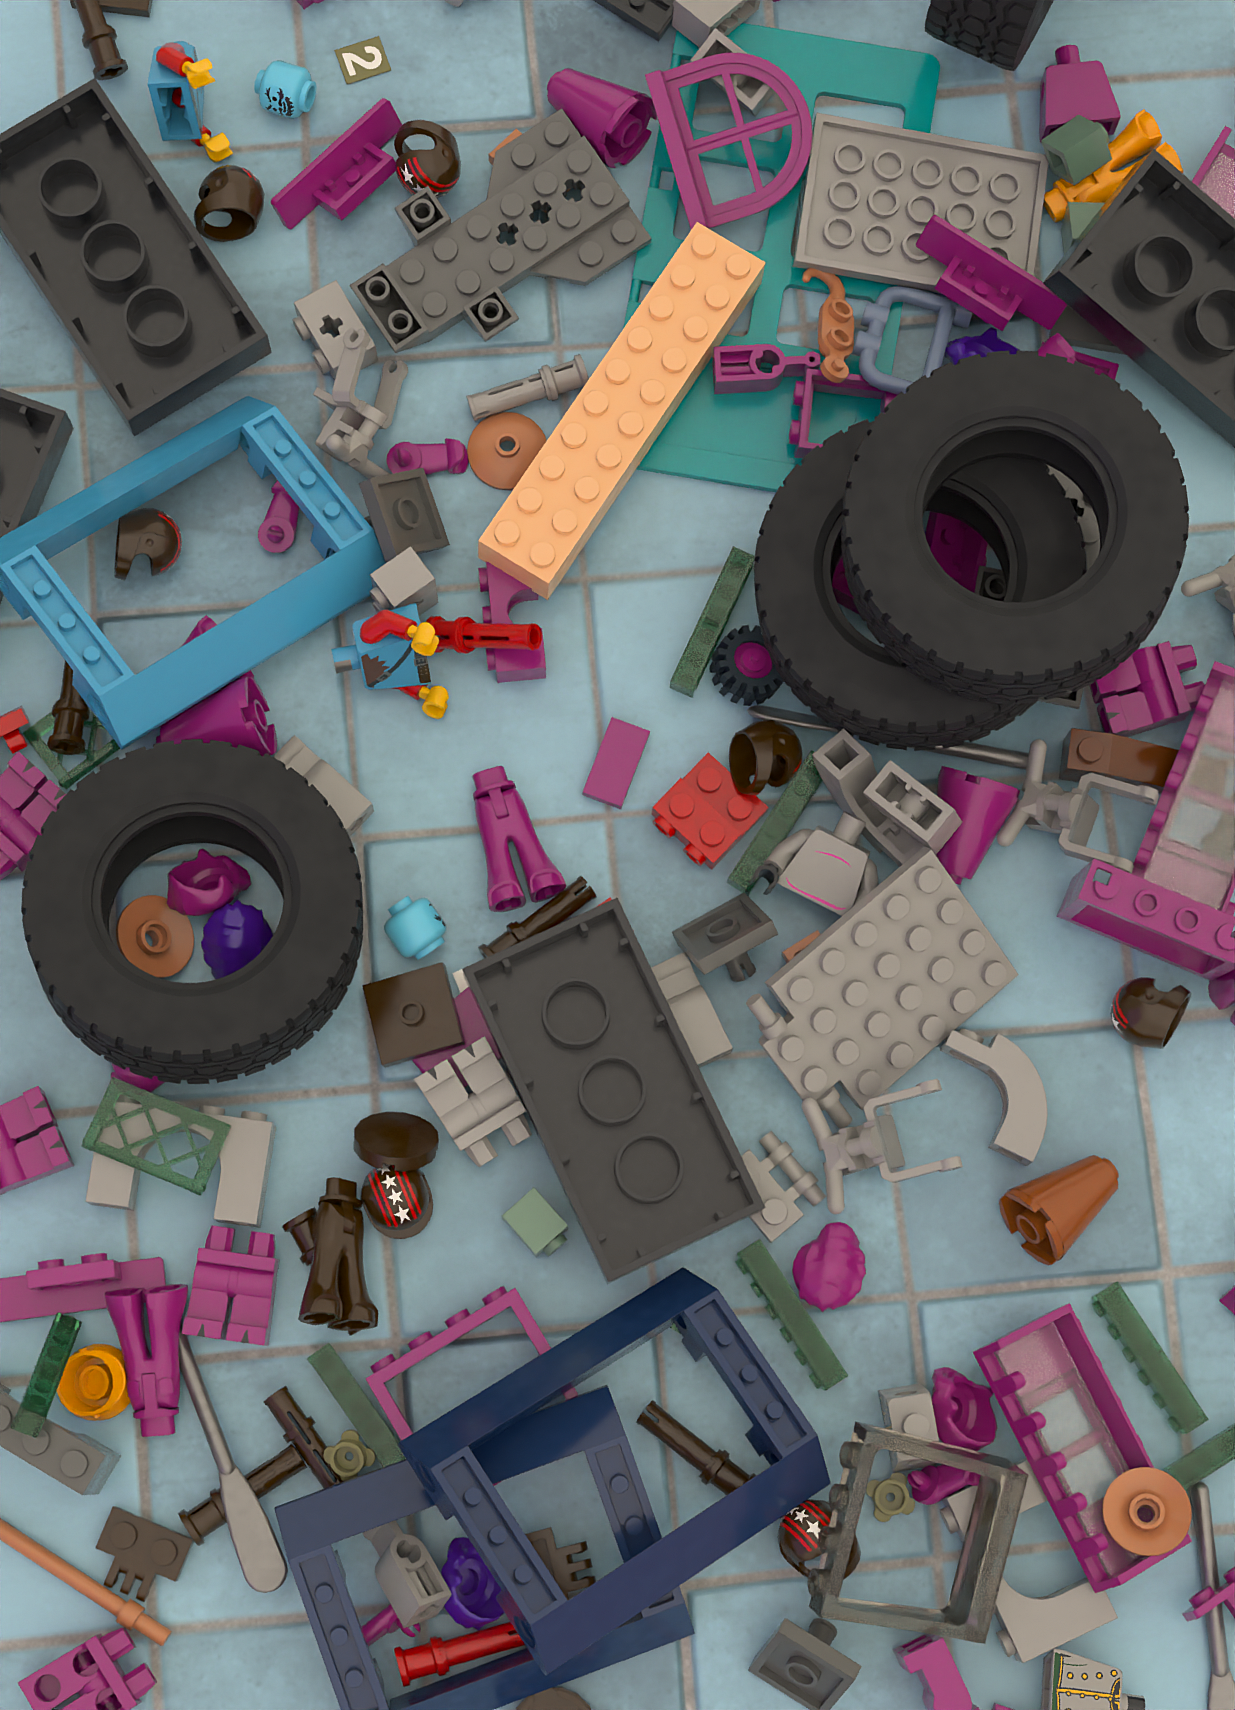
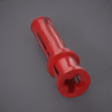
M431 616L426 620L427 623L434 627V635H440L438 637L439 643L434 653H440L444 649H454L458 653L466 654L472 652L475 648L534 650L540 647L542 641V632L536 623H476L470 617H458L455 621H445L441 616Z
M507 1622L442 1641L441 1637H430L429 1643L405 1650L399 1646L394 1648L403 1687L410 1686L411 1680L435 1673L441 1677L450 1672L449 1667L514 1649L525 1644L519 1634H516L517 1631L512 1623Z

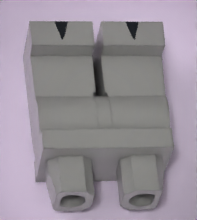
M485 1036L451 1056L471 1088L472 1092L470 1094L466 1092L447 1059L414 1079L459 1150L462 1151L464 1149L478 1167L498 1156L486 1135L499 1127L502 1128L512 1146L532 1135L528 1122L523 1115L526 1109L504 1073Z

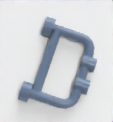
M894 286L885 289L879 294L875 304L867 302L860 325L868 327L867 332L859 330L852 354L860 356L859 371L862 377L871 386L897 395L900 392L905 394L906 388L913 383L912 381L884 374L875 367L890 307L893 303L904 302L939 312L922 376L926 375L927 378L930 377V373L933 370L942 366L952 325L967 329L972 312L946 297L911 287Z

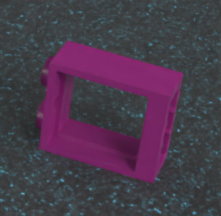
M807 368L803 380H796L794 387L793 405L800 406L798 420H791L789 431V444L795 445L794 458H803L817 445L820 448L823 446V444L808 442L813 391L881 399L880 413L884 414V408L897 394L871 386L864 380L862 375L848 374L843 382L834 383L828 380L821 370Z

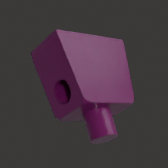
M1076 45L1059 47L1055 51L1057 65L1045 68L1040 83V143L1041 140L1077 115H1081L1094 123H1100L1108 135H1114L1121 115L1103 64L1097 60L1081 62L1079 49Z

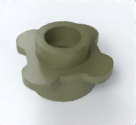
M351 1429L344 1431L341 1435V1440L335 1446H328L324 1450L323 1455L325 1462L331 1465L333 1471L340 1475L343 1481L358 1477V1472L365 1466L373 1465L376 1460L375 1451L371 1448H366L359 1440V1433ZM347 1452L353 1454L352 1460L346 1458Z
M894 1472L889 1479L880 1482L871 1480L867 1484L866 1493L872 1497L875 1506L873 1514L878 1521L887 1522L893 1515L899 1513L908 1515L913 1512L915 1501L909 1497V1492L906 1488L907 1478L904 1474ZM888 1493L894 1494L893 1501L887 1500L886 1496Z

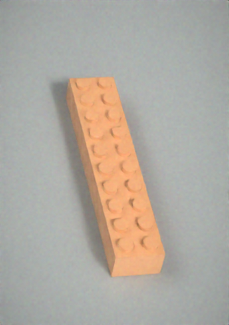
M696 222L478 540L479 559L491 563L532 588L533 592L546 600L549 599L713 356V348L721 344L761 285L766 262Z

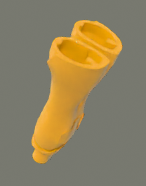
M1144 109L1137 113L1125 129L1108 144L1112 160L1076 185L1062 178L1053 183V189L1044 194L1043 206L1055 223L1064 219L1068 202L1105 203L1136 163L1123 170H1116L1151 152L1153 149L1183 173L1184 170L1180 159L1173 147L1166 142L1160 145L1162 135L1157 122L1150 113Z

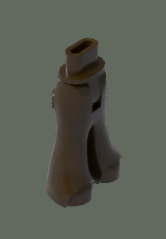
M335 1177L326 1179V1193L319 1198V1207L312 1224V1236L314 1238L313 1258L298 1318L300 1322L310 1325L327 1324V1328L342 1331L365 1330L377 1327L378 1310L369 1297L364 1275V1222L362 1211L359 1210L362 1208V1201L356 1198L357 1183L354 1181Z

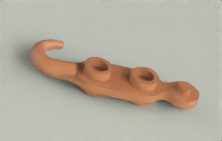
M808 268L803 273L802 280L804 283H808L812 277H816L825 282L829 288V297L819 310L818 344L820 353L825 357L820 365V369L828 380L834 383H841L849 374V369L844 360L850 356L854 346L853 309L845 300V288L839 277L835 274Z

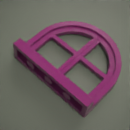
M721 53L666 71L657 70L645 74L691 230L696 222L711 229L765 211L784 199L799 182L811 154L813 142L812 120L801 91L795 82L778 66L751 54ZM730 74L750 76L767 84L779 95L787 110L745 124ZM722 75L737 126L694 140L679 89ZM791 125L792 143L786 163L779 174L763 187L749 138ZM741 141L756 192L713 205L699 154Z

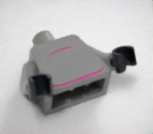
M843 812L834 832L820 825L815 830H799L778 843L764 862V865L759 866L749 880L750 885H752L757 877H764L769 883L768 888L763 893L764 895L771 893L778 883L843 916L879 885L877 866L869 859L871 851L856 844L866 822L850 813Z

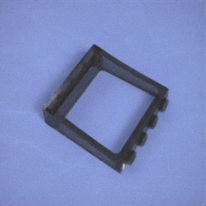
M855 1421L851 1441H845L839 1453L840 1464L843 1467L840 1484H834L829 1492V1506L833 1510L829 1526H823L818 1536V1546L822 1552L818 1568H813L808 1576L807 1586L811 1594L809 1608L820 1618L916 1631L985 1644L1029 1475L1007 1458ZM887 1449L981 1475L949 1601L943 1609L839 1597L873 1461L879 1450Z

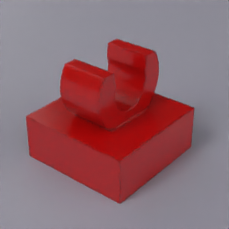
M22 706L0 716V737H4L12 754L28 745L19 727L29 723V719Z

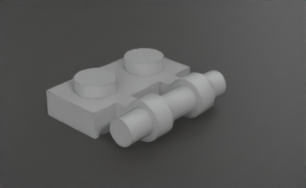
M770 1131L759 1141L769 1153L764 1160L760 1162L750 1149L741 1157L765 1205L761 1212L749 1218L766 1239L772 1243L804 1216L794 1203L797 1198L803 1194L814 1207L826 1195L817 1186L816 1182L819 1180L811 1171L807 1173L792 1156L791 1153L794 1150L786 1141L781 1143L776 1135ZM777 1165L794 1183L786 1191L780 1187L769 1173Z

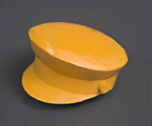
M92 1344L78 1349L60 1367L56 1378L57 1394L61 1403L75 1416L85 1420H106L118 1415L130 1404L123 1355L120 1349L107 1344Z

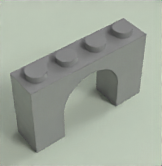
M115 1094L114 1101L102 1100L85 1202L94 1206L134 1211L141 1167L149 1149L167 1135L178 1132H191L210 1140L219 1155L221 1174L213 1219L221 1223L261 1228L276 1126L273 1122L266 1121V1114L242 1111L241 1118L224 1116L225 1109L200 1105L199 1112L182 1110L183 1103L170 1100H158L156 1107L140 1104V1097L125 1094Z
M1027 1458L991 1474L988 1482L984 1485H967L942 1500L945 1508L940 1509L942 1519L950 1534L957 1532L964 1548L958 1550L959 1555L969 1575L976 1572L983 1589L977 1591L979 1599L988 1616L995 1613L1002 1630L996 1632L1007 1657L1014 1655L1017 1661L1025 1663L1118 1618L1106 1591L1095 1593L1087 1577L1047 1596L1026 1597L1012 1589L1001 1575L997 1564L996 1548L1003 1528L1018 1514L1048 1501Z

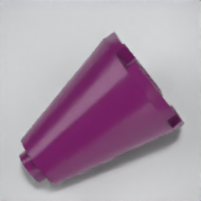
M571 68L556 72L550 78L547 85L549 103L556 111L561 108L563 109L581 137H586L602 162L611 169L616 168L614 164L618 162L623 166L630 163L649 140L652 132L647 129L650 117L656 120L657 114L652 98L648 95Z
M248 676L239 678L161 726L160 735L156 737V744L173 740L174 744H181V740L203 739V743L210 744V740L230 742L232 747L235 748L238 745L258 750L263 757L265 753L273 755L277 752L274 723L267 725L264 713L270 711L267 701L256 681L252 677L248 678Z
M942 766L938 774L937 796L955 809L963 823L939 850L936 857L955 884L961 885L963 877L970 880L973 878L1016 804L1020 790L991 779Z

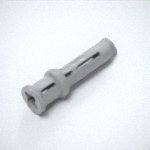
M574 355L572 361L551 368L548 365L541 366V369H538L539 373L530 377L466 396L474 421L546 397L547 400L555 401L558 400L560 394L583 388L589 378L581 355Z

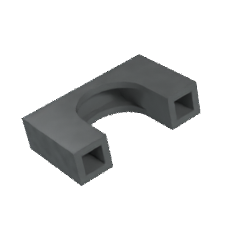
M0 1383V1446L81 1495L99 1494L121 1455L86 1434L72 1432L36 1413L9 1395L11 1389Z

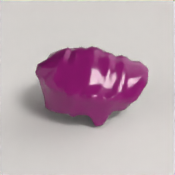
M199 849L195 859L183 861L167 874V905L170 909L176 910L182 915L202 916L212 913L227 903L230 904L241 891L247 890L251 886L250 875L245 868L228 856L214 857L205 849Z
M833 1222L825 1225L815 1240L801 1247L793 1262L792 1273L796 1287L799 1290L800 1299H804L811 1306L818 1307L822 1313L826 1309L834 1310L847 1305L860 1292L862 1280L866 1274L864 1265L865 1255L859 1248L860 1242L854 1230L847 1224Z
M949 1367L935 1369L932 1375L934 1387L931 1400L939 1439L957 1456L962 1455L961 1450L969 1447L976 1452L993 1443L998 1427L990 1402V1398L994 1394L991 1387L975 1384L963 1374Z

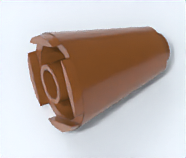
M1091 1155L1007 1190L999 1200L1000 1212L1011 1234L1019 1231L1026 1240L1021 1247L1038 1262L1052 1265L1063 1258L1118 1190L1117 1179L1119 1174L1111 1161Z

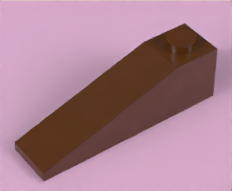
M1071 728L1063 740L1059 779L1080 782L1081 776L1094 773L1135 786H1148L1158 790V794H1161L1179 750L1115 734ZM1200 755L1188 784L1224 797L1228 762Z

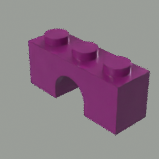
M486 561V567L478 568L480 592H489L490 606L482 607L483 623L514 624L509 618L511 609L518 603L538 600V594L533 592L532 588ZM540 628L542 641L538 649L486 648L488 671L496 670L497 683L546 678L542 628Z

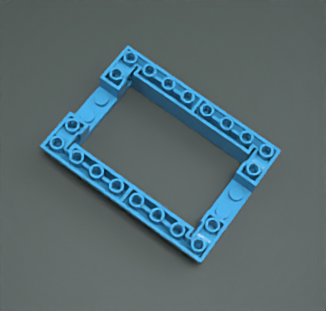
M250 396L242 398L0 538L1 592L23 620L29 616L34 618L73 670L72 685L121 750L370 597L369 591L373 589L370 574L386 564L372 527L278 408ZM240 445L248 455L249 464L260 478L263 479L273 473L313 524L314 528L310 541L325 560L134 675L47 560L237 450Z

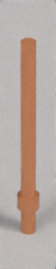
M0 1518L1 1541L117 1617L116 1622L129 1631L135 1628L160 1646L166 1643L172 1631L145 1614L143 1606L132 1599H129L128 1602Z

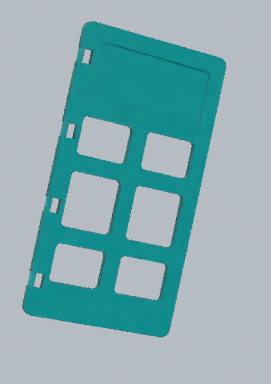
M747 23L740 24L726 36L747 54L761 57L783 70L795 82L805 98L811 120L813 119L816 99L819 96H828L900 108L904 112V129L930 133L940 73L939 61L931 54ZM678 30L676 31L670 69L680 66L681 59L690 61L699 50L697 45ZM699 82L679 89L694 140L715 134V132L697 130L692 125ZM791 125L783 127L782 137L777 142L749 138L758 170L768 171L773 174L774 178L779 174L786 163L791 149ZM660 126L642 221L643 227L652 239L650 244L639 250L636 254L624 327L641 304L638 302L641 284L653 286L684 241L676 238L673 234L680 196L675 176L672 191L659 189L661 172L674 173ZM741 141L699 154L701 161L749 168ZM807 167L792 191L776 205L769 208L762 249L759 251L745 250L766 262L761 285L756 290L749 331L745 336L727 334L719 346L771 344L780 348L785 357L805 356L808 352L813 351L820 354V363L825 359L818 349L782 344L776 338L783 293L786 289L795 288L829 294V288L825 282L812 277L808 283H804L802 277L807 269L793 267L794 257L791 255V244L801 185L806 178ZM836 275L844 285L845 297L867 300L874 304L882 291L889 287L897 286ZM895 302L890 307L875 361V367L887 375H892L903 302ZM850 355L844 360L849 369V374L861 375L859 371L860 356ZM711 357L636 469L776 493L780 486H784V479L796 464L802 465V458L794 457L795 445L789 444V431L791 420H798L800 406L793 405L796 380L802 381L803 376L783 377L778 387L767 392L714 394ZM761 363L760 371L771 373L773 365ZM813 391L808 442L823 444L824 440L840 430L843 433L847 432L848 426L866 419L869 422L875 421V416L880 414L881 399Z

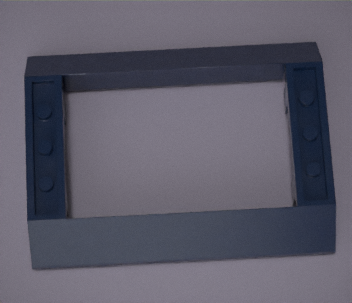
M684 1267L397 1444L444 1519L448 1520L455 1516L500 1586L501 1591L495 1598L545 1676L831 1484L819 1438L813 1427L719 1290ZM674 1323L683 1336L682 1343L695 1362L707 1356L753 1424V1427L745 1436L759 1457L764 1455L770 1467L579 1594L567 1600L472 1451L665 1331Z
M607 1385L539 1409L472 1451L492 1484L584 1451L623 1563L662 1539L632 1450ZM407 1459L274 1508L287 1559L341 1710H494L695 1634L682 1592L678 1586L546 1676L528 1648L392 1698L390 1699L389 1708L381 1672L376 1658L372 1659L346 1585V1573L338 1551H334L332 1544L436 1506Z

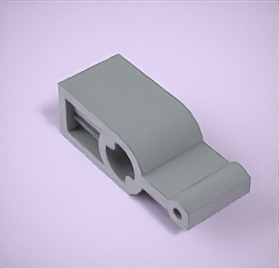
M295 735L274 755L273 758L283 762L287 770L290 767L308 780V786L313 784L327 799V806L331 804L343 822V828L347 830L349 837L374 812L372 803L327 762L314 754Z
M681 953L651 967L698 1067L701 1068L731 1054L733 1047L705 990L700 985L686 953Z
M396 1520L363 1532L364 1537L372 1542L380 1557L375 1566V1575L403 1628L436 1617L452 1593L422 1541L414 1535L403 1534Z

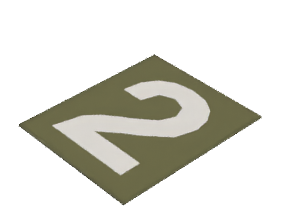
M379 36L334 50L346 84L391 71Z

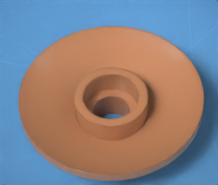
M514 412L497 413L482 420L473 430L467 447L469 464L474 474L486 485L499 490H513L547 440L541 428L527 416ZM504 441H511L515 444V447L511 451H503L500 445Z
M157 895L137 898L123 909L118 918L116 941L119 951L129 962L144 972L158 978L169 977L182 970L190 960L194 948L192 925L187 915H182L168 907L167 898ZM145 934L152 938V946L147 943Z
M1139 1467L1122 1473L1110 1484L1103 1500V1520L1109 1535L1120 1547L1139 1556H1159L1168 1553L1182 1542L1190 1528L1192 1510L1185 1489L1170 1474L1156 1468ZM1143 1507L1149 1508L1153 1512L1154 1518L1150 1522H1143L1138 1518L1137 1511Z

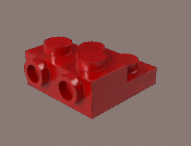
M708 752L683 779L680 778L652 807L651 814L655 817L652 821L662 834L668 838H671L673 835L685 845L683 848L684 853L695 864L702 866L705 863L712 870L768 812L769 807L756 795L742 794L738 791L733 782L731 772Z

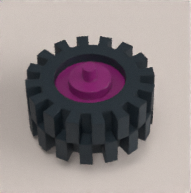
M749 625L741 626L738 631L734 628L723 638L712 654L711 660L713 662L709 666L710 673H716L712 678L714 686L722 683L723 687L719 693L725 696L728 691L731 692L733 696L730 701L737 704L741 698H744L743 706H751L755 700L757 705L764 703L767 698L770 699L784 682L775 668L776 665L769 656L760 626L755 625L752 631L749 630Z

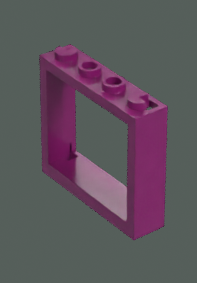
M1093 859L1072 878L1057 917L1207 980H1214L1235 969L1234 916L1097 859ZM1098 869L1110 873L1106 885L1098 881H1092Z
M504 1286L496 1289L482 1298L485 1306L470 1315L467 1308L458 1312L445 1321L448 1329L433 1337L431 1332L428 1331L407 1344L411 1350L397 1360L393 1354H390L370 1366L374 1374L365 1379L401 1441L412 1435L413 1432L385 1385L386 1382L510 1307H512L539 1355L551 1349L516 1288L509 1292L506 1291ZM572 1388L563 1395L567 1400L577 1396L578 1393L575 1388Z

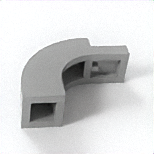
M844 728L812 754L819 775L843 812L850 813L866 822L861 834L879 853L884 851L900 867L924 847V845L871 805L863 792L878 775L872 756Z
M960 1029L958 1033L952 1030L946 1037L940 1051L987 1074L995 1083L1001 1095L1002 1116L988 1148L1025 1166L1031 1164L1042 1143L1048 1115L1046 1093L1038 1071L1027 1055L1016 1044L999 1033L992 1038L987 1047L982 1044L984 1039L972 1031Z

